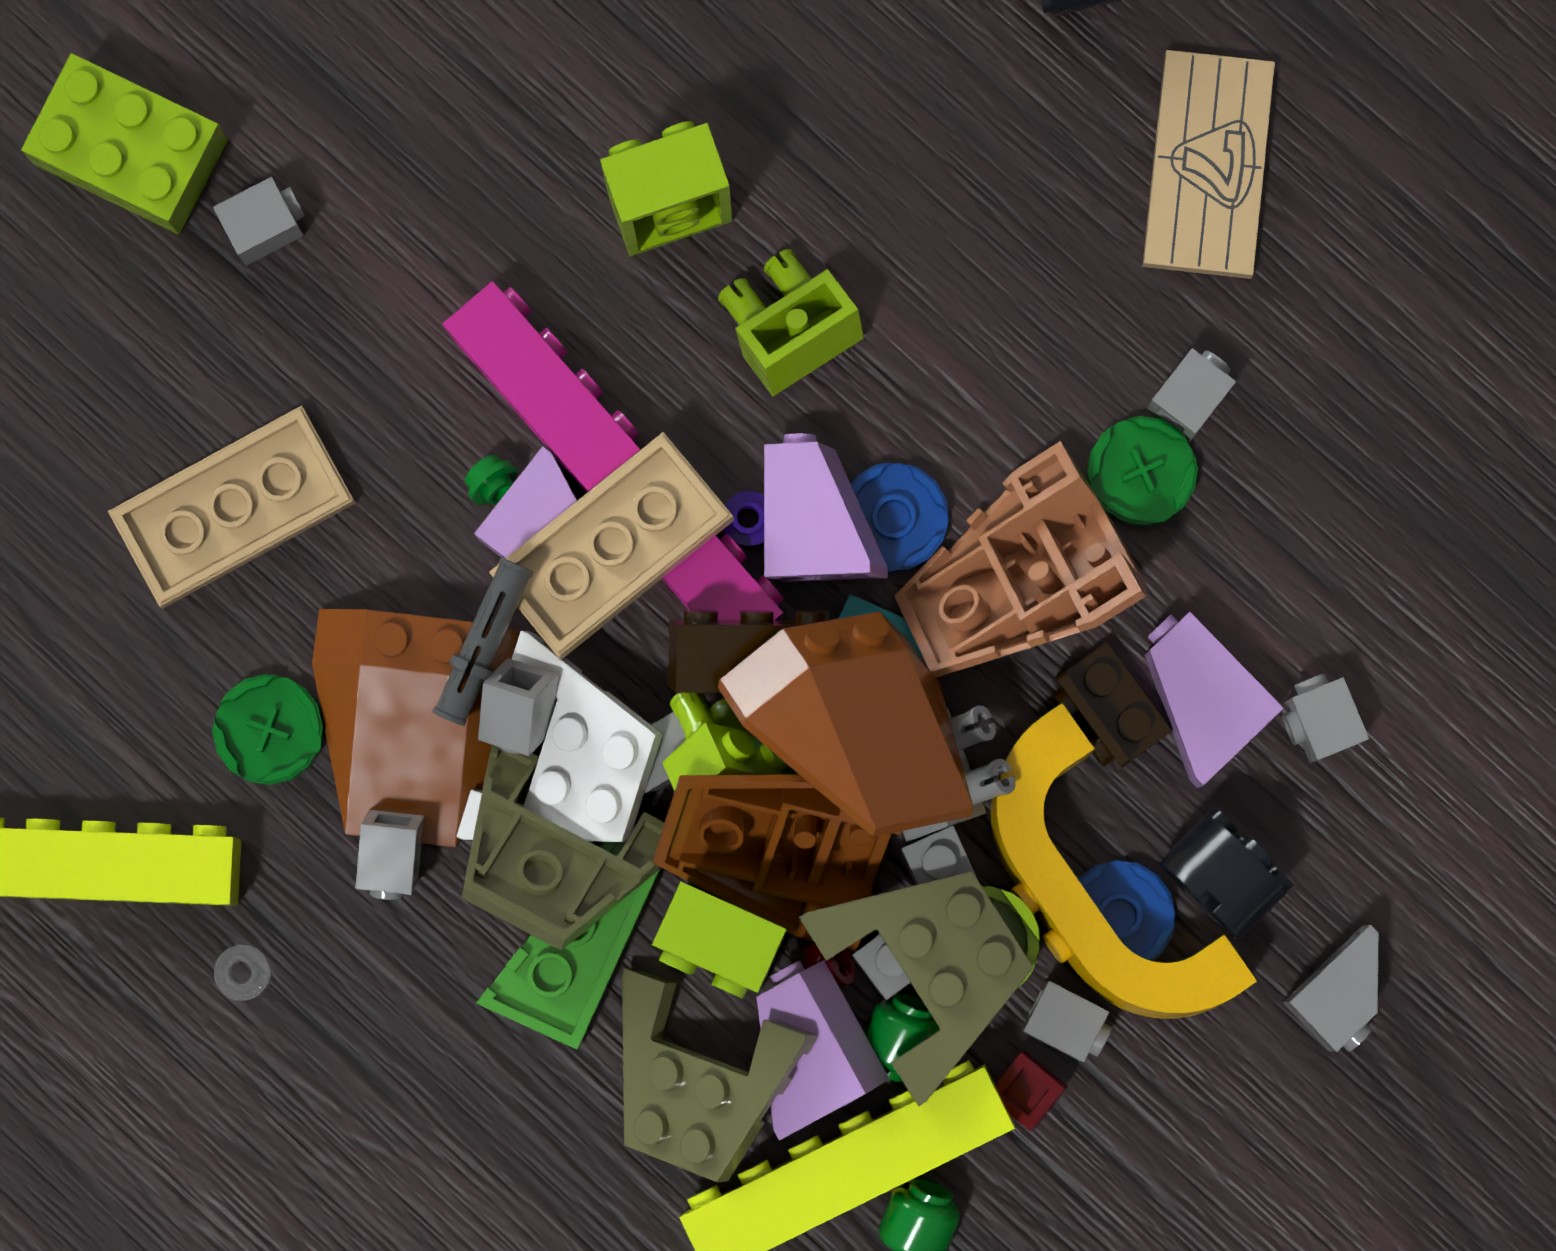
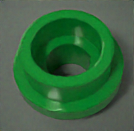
M497 454L483 458L469 470L465 477V484L469 488V498L476 505L498 504L513 485L518 474L517 468L511 461L502 460Z

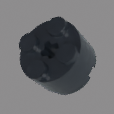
M1213 807L1166 854V857L1159 865L1184 893L1187 891L1199 904V907L1217 925L1239 941L1287 894L1294 884L1271 863L1272 857L1250 836L1243 839L1235 833L1238 830L1236 826L1220 810Z

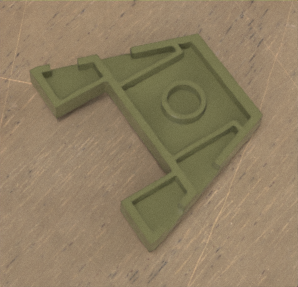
M491 745L461 898L562 951L661 869V867L653 864V858L664 822L644 812L619 855L615 856L516 804L534 775L539 757L533 753L530 756L511 754L501 750L498 746Z
M972 871L807 912L799 917L826 961L872 931L877 930L939 1027L937 1033L890 1062L918 1106L929 1099L1033 969L1032 964Z
M624 968L622 974L624 1146L712 1181H728L765 1123L762 1120L763 1116L775 1097L785 1092L793 1079V1076L790 1075L803 1054H809L815 1044L817 1035L775 1019H764L750 1070L746 1072L663 1040L662 1036L677 983L637 968Z

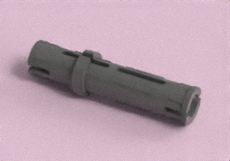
M502 557L499 560L500 564L478 608L476 617L459 655L453 653L448 664L453 666L437 705L432 710V713L461 726H465L467 716L483 682L494 672L490 669V666L511 623L527 582L533 575V571ZM503 592H505L504 600L487 637H485L486 629ZM480 646L481 651L479 653V656L470 672V676L466 682L463 691H461L460 687L465 679L467 672L469 671V668L473 662V658L477 652V649Z

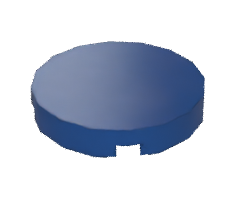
M877 464L860 473L851 483L852 489L888 567V573L913 570L927 562L942 545L949 523L947 500L937 482L923 470L908 464Z
M1116 860L1096 865L1078 878L1115 934L1130 951L1150 961H1153L1162 954L1173 935L1175 912L1171 892L1157 874L1139 863Z

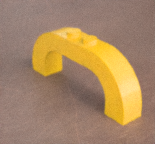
M1063 703L1033 723L1016 742L1005 759L1012 770L998 776L999 780L1014 776L1016 785L1014 791L991 800V828L996 850L1003 866L1016 885L1011 888V893L1019 897L1033 914L1036 913L1048 932L1043 935V939L1054 957L1060 963L1068 960L1081 979L1095 993L1113 1005L1134 1014L1159 1019L1190 1017L1220 1006L1257 982L1225 934L1192 957L1178 962H1153L1134 954L1115 934L1049 838L1044 823L1043 811L1049 787L1061 775L1087 759L1094 750V747Z

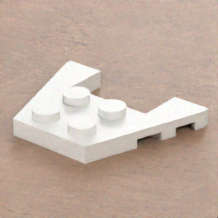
M520 631L512 659L557 673L558 681L556 691L557 702L525 804H516L587 841H627L632 833L663 734L609 691H604L583 675L582 670L567 658L560 660L537 634L530 631ZM471 789L456 837L463 840H473L482 790Z

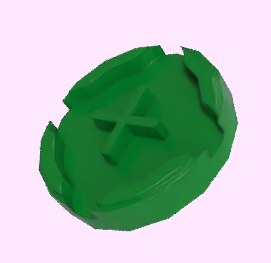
M1138 416L1118 422L1101 434L1089 454L1086 476L1088 483L1110 517L1122 524L1147 527L1166 522L1184 508L1195 490L1198 467L1192 448L1180 430L1162 419Z
M264 674L244 679L229 690L219 704L220 707L217 710L216 719L214 718L212 730L217 754L230 771L251 783L273 786L293 781L311 768L322 750L325 728L321 708L306 688L289 678Z

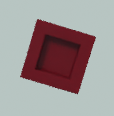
M1026 1051L1018 1055L995 1085L1009 1114L1030 1132L1038 1127L1069 1087Z

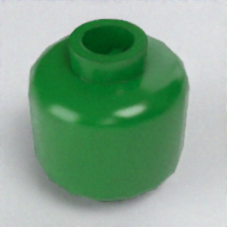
M895 994L892 1000H883L875 1006L865 1035L887 1073L889 1080L902 1082L890 1062L937 1033L939 1027L921 999L907 994Z
M912 1179L909 1185L896 1187L889 1197L878 1227L881 1241L891 1251H948L960 1220L958 1208L952 1202V1193L943 1186L924 1179Z

